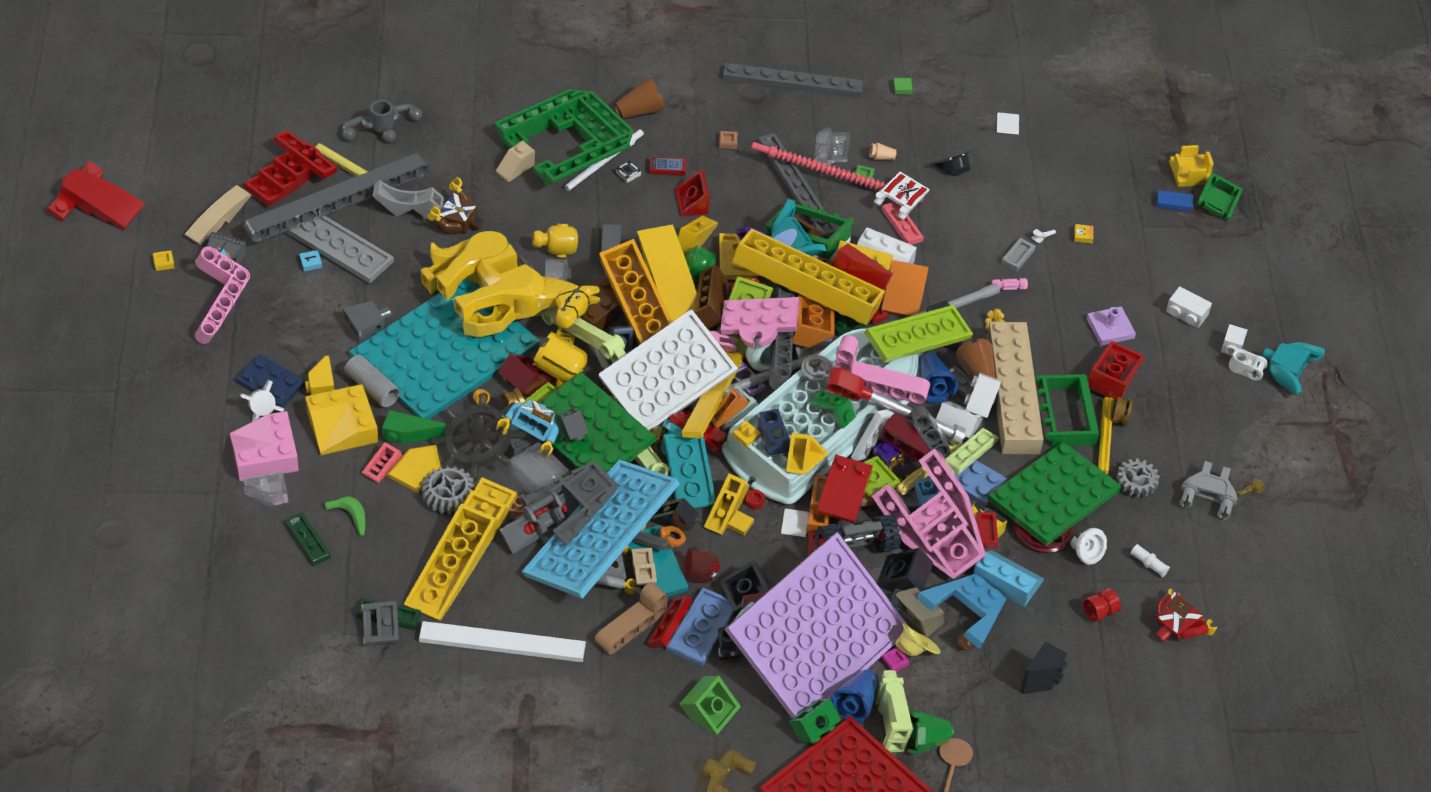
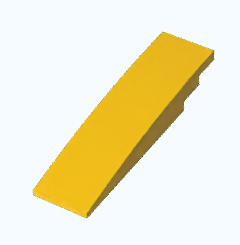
M673 224L637 231L646 266L672 322L691 309L695 313L697 292Z
M481 477L475 490H471L464 504H460L407 597L404 606L421 610L422 614L441 621L498 531L518 496L517 492Z

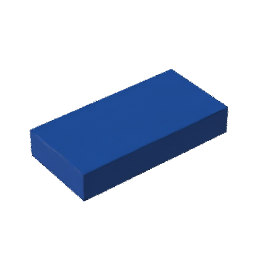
M1158 190L1156 207L1192 212L1193 195Z

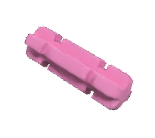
M1017 278L1002 279V281L994 279L991 283H997L1002 290L1027 289L1028 286L1026 278H1019V280Z

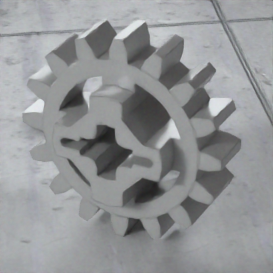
M1136 458L1135 462L1129 459L1128 464L1123 462L1122 466L1119 467L1116 480L1119 481L1121 486H1124L1123 492L1130 491V496L1136 493L1137 497H1140V494L1146 497L1148 492L1153 494L1154 489H1157L1160 478L1157 475L1158 470L1152 469L1153 464L1147 465L1146 460L1141 463L1138 458Z

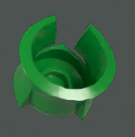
M698 245L691 248L684 256L694 283H699L700 271L712 266L716 262L715 253H711L708 249Z

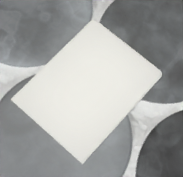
M998 112L997 132L1019 135V115Z
M785 509L781 534L806 537L809 512Z

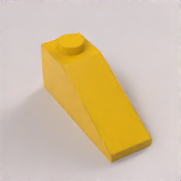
M701 216L681 227L678 240L683 254H686L696 245L701 247L718 226V222Z
M728 474L704 528L723 535L727 528V523L739 509L750 487L746 480Z

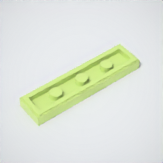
M982 428L945 460L954 473L959 475L995 445L999 437Z

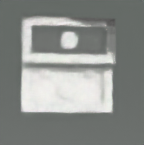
M831 127L819 131L815 138L813 160L815 159L816 162L821 161V164L825 162V165L830 164V166L831 162H847L850 132L832 133Z

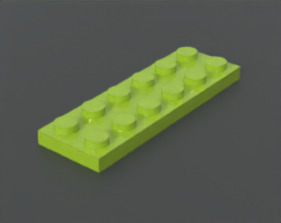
M954 305L867 328L864 332L884 363L970 339L973 335Z

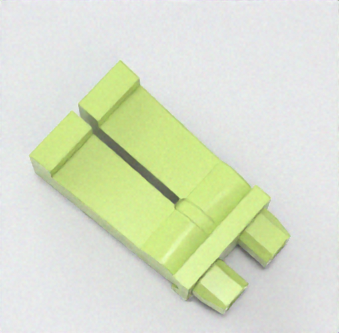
M885 670L875 697V704H879L878 711L883 715L886 731L882 745L889 752H904L913 730L903 688L904 681L903 678H897L895 670Z

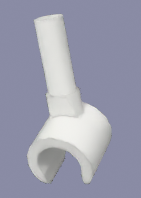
M1035 229L1033 231L1035 235L1031 238L1041 243L1045 237L1056 234V231L1051 230L1042 233Z

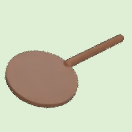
M951 738L949 742L940 746V757L944 762L951 765L944 792L949 791L954 767L968 764L973 756L971 746L966 741L958 738Z

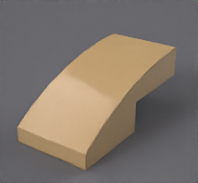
M652 548L632 549L631 555L636 585H645L650 582L657 584Z

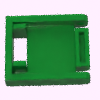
M1212 172L1196 204L1200 206L1203 203L1202 208L1221 218L1225 215V220L1228 221L1243 189ZM1215 185H1218L1226 189L1227 191L1231 192L1230 195L1216 188Z

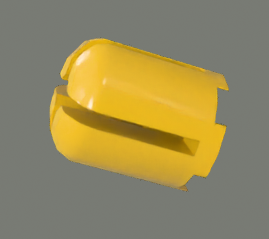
M551 332L547 336L549 338L548 343L545 342L539 348L534 358L535 362L532 364L555 379L566 383L579 372H583V368L587 364V354L585 351Z

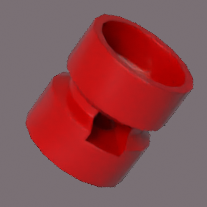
M1107 588L1098 592L1097 595L1085 598L1083 600V608L1087 617L1092 622H1098L1106 616L1119 612L1121 610V602L1116 592L1111 588Z

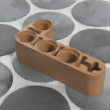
M653 582L648 583L640 593V601L601 629L594 639L595 642L608 654L615 653L665 614L667 594Z

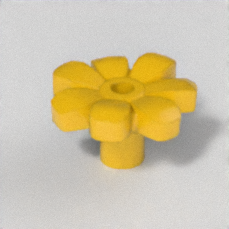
M990 310L987 313L989 318L985 319V324H987L985 329L988 330L990 322H1005L1002 320L1004 314L1001 313V310Z

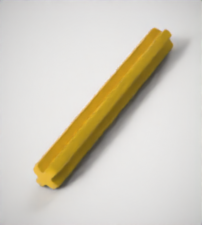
M1108 397L1103 399L1098 459V468L1106 474L1109 471L1114 402L1112 398Z

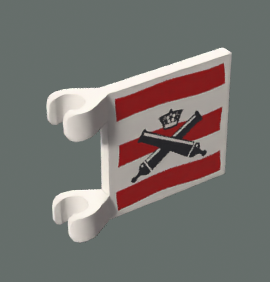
M899 172L881 191L876 193L874 202L881 205L884 199L888 197L902 206L898 217L904 220L930 189L904 173Z

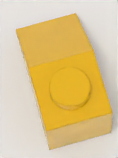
M325 356L308 373L309 381H305L307 393L315 395L334 390L329 356Z

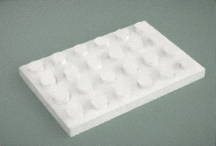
M691 309L599 373L598 376L619 404L651 432L663 424L665 419H670L673 413L680 412L738 371V368Z

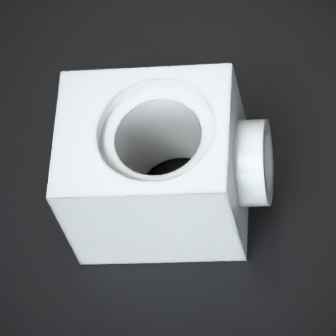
M1229 324L1221 352L1233 355L1235 350L1242 349L1247 329Z

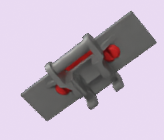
M552 490L548 493L549 495L530 506H524L523 512L525 515L499 529L511 554L516 553L540 539L541 543L546 544L554 535L553 530L565 522L580 504L567 490L559 495Z

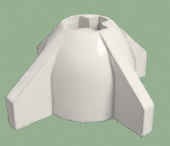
M271 380L266 382L263 389L255 390L251 395L243 393L240 395V397L248 400L249 408L254 412L252 422L259 419L260 415L270 414L273 409L281 412L284 411V408L275 405V398L269 392L273 383Z

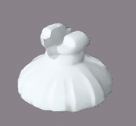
M1089 528L1080 533L1078 539L1074 536L1071 540V546L1076 550L1077 556L1083 563L1093 565L1104 556L1107 549V538L1102 530Z

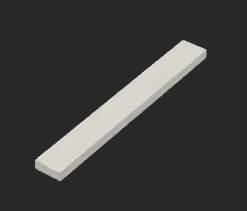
M425 621L422 622L419 642L576 662H583L586 641Z

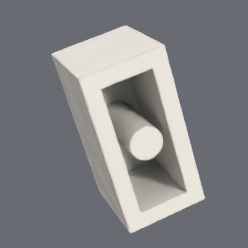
M1179 286L1169 299L1166 312L1199 328L1209 315L1212 303Z
M979 373L978 377L974 376L971 387H974L972 394L968 393L964 404L967 405L966 410L987 418L1001 380L983 373Z

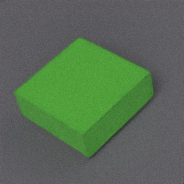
M894 78L895 94L912 95L911 78Z
M857 165L855 175L859 173L860 176L864 175L865 178L869 176V179H872L875 169Z

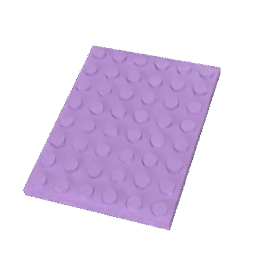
M837 532L726 627L725 631L791 718H794L816 700L831 699L838 688L864 669H868L896 643L899 635L904 630L902 624L907 623Z

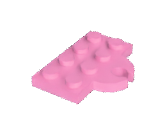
M799 297L725 300L721 333L722 335L740 334L743 343L752 348L755 346L753 339L762 337L759 340L760 346L765 347L773 342L778 332L797 331Z

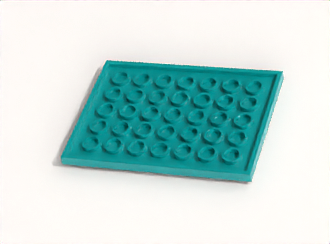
M464 279L457 287L455 294L448 301L441 293L437 294L351 349L349 356L352 358L356 355H362L399 388L400 394L397 400L415 416L431 419L499 374V369L510 353L526 356L540 346V341L516 320L510 323L501 333L484 337L464 335L463 320L455 311L454 297L480 289L472 281ZM494 306L479 309L473 314L479 312L482 316H489L493 313Z

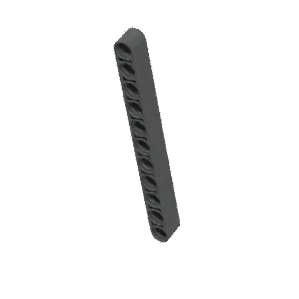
M412 154L252 217L244 223L243 227L254 242H260L373 197L374 184L379 180L396 188L425 176L430 168L419 154Z

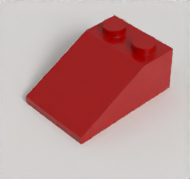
M849 243L839 249L831 266L882 290H885L893 276L892 272Z
M1111 340L1091 369L1088 378L1089 388L1116 401L1118 397L1123 398L1145 356Z
M835 454L819 501L817 513L855 523L871 479L873 465Z

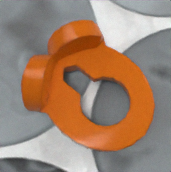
M660 526L658 529V537L667 539L668 548L670 549L682 546L686 540L685 534L677 527ZM670 532H676L680 539H674L669 536Z

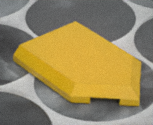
M436 445L408 449L387 472L386 477L419 494L427 474H431L432 470L438 471L439 467H441Z

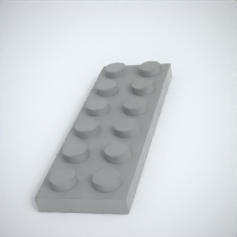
M326 216L285 231V233L315 251L318 250V253L368 283L375 280L394 262L393 256Z

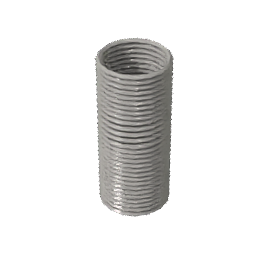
M362 355L352 357L345 365L344 373L357 385L363 384L365 392L380 406L389 407L397 400L400 394L399 388Z

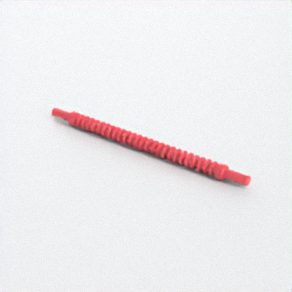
M753 142L751 148L766 153L772 158L776 156L777 159L782 158V161L786 159L787 162L791 161L792 164L794 162L796 165L801 164V167L805 165L806 168L811 167V170L814 168L816 172L820 170L821 173L826 172V175L830 173V176L835 175L836 178L839 176L840 179L845 178V181L849 179L850 182L855 181V184L858 182L860 186L864 184L865 187L869 186L870 189L874 187V190L879 189L881 191L887 185L884 184V181L879 182V180L875 181L874 178L869 179V176L865 178L864 175L860 176L859 173L855 175V172L850 173V170L846 172L845 169L840 170V167L837 169L835 166L831 167L830 164L825 165V162L821 164V161L816 162L815 159L811 161V158L806 159V156L802 158L801 155L796 156V153L794 155L791 152L787 153L786 150L782 151L781 148L777 150L775 146L768 147Z

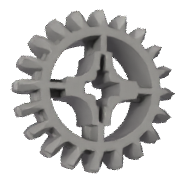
M448 465L446 469L439 467L438 471L432 470L431 474H427L426 480L423 481V500L427 502L428 508L432 507L434 512L440 510L441 515L447 512L450 516L451 512L458 510L461 503L464 504L471 490H475L474 480L463 469L457 470L456 466L453 469H450Z

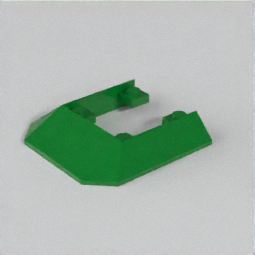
M568 89L494 122L504 148H512L521 141L529 145L527 138L551 127L556 128L559 132L571 127L586 141L579 145L580 154L556 165L548 159L533 166L534 173L544 181V187L628 149L633 134V128L594 92Z

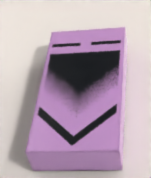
M742 361L733 381L736 383L755 374ZM760 383L743 391L750 397H753L764 391L765 385Z

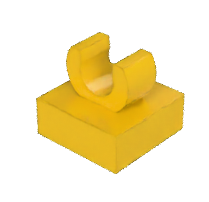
M748 421L743 422L733 431V437L746 448L761 436V432Z

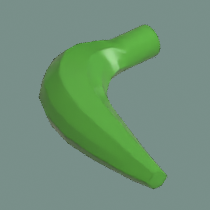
M346 496L334 501L325 502L326 510L334 508L347 510L354 520L359 536H364L365 512L357 499Z

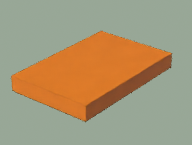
M892 260L890 272L893 273V276L886 287L882 310L888 314L903 317L919 313L929 267Z

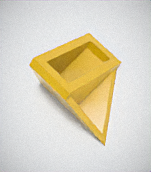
M792 432L786 472L806 475L807 472L828 455V452L812 435Z

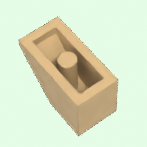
M521 141L508 150L496 169V174L506 182L512 181L535 165V150L524 141Z

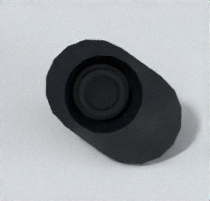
M971 150L958 156L933 161L930 164L940 163L948 174L954 176L961 175L971 169L968 153Z

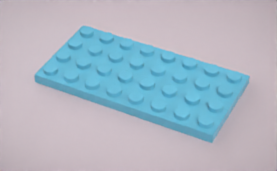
M618 460L607 473L618 485V489L567 546L554 534L523 569L524 576L583 599L679 486L678 480ZM579 505L576 508V510L569 516V518L573 516L575 513H577L579 510H581L583 507Z

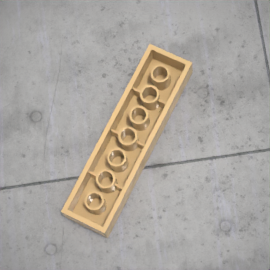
M990 322L987 340L990 342L993 350L996 379L1001 380L995 397L1002 454H1040L1043 444V433L1027 322Z

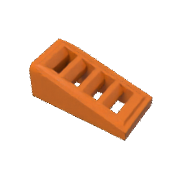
M732 388L720 402L711 421L719 428L750 402L742 393Z

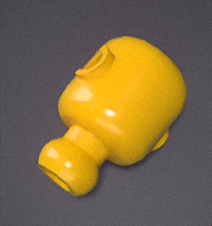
M557 223V225L549 227L546 233L540 230L534 231L532 245L536 248L546 246V250L550 254L556 255V257H566V255H573L577 250L578 232L574 227L568 226V224Z

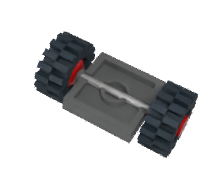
M891 514L875 517L873 521H866L861 525L848 524L841 531H839V527L836 524L819 526L816 530L817 535H815V539L817 541H815L817 547H820L833 534L838 532L850 549L869 546L876 542L875 546L876 548L878 547V551L887 552L897 550L900 547V528H898L899 524L896 522V518Z

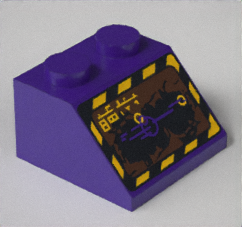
M887 442L874 447L873 457L878 455L901 482L922 466Z

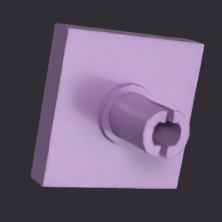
M1122 306L1087 314L1086 319L1100 345L1109 344L1111 340L1120 342L1135 338L1136 333Z

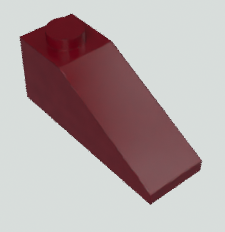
M894 412L882 427L879 438L921 464L919 460L930 452L913 424L904 416Z

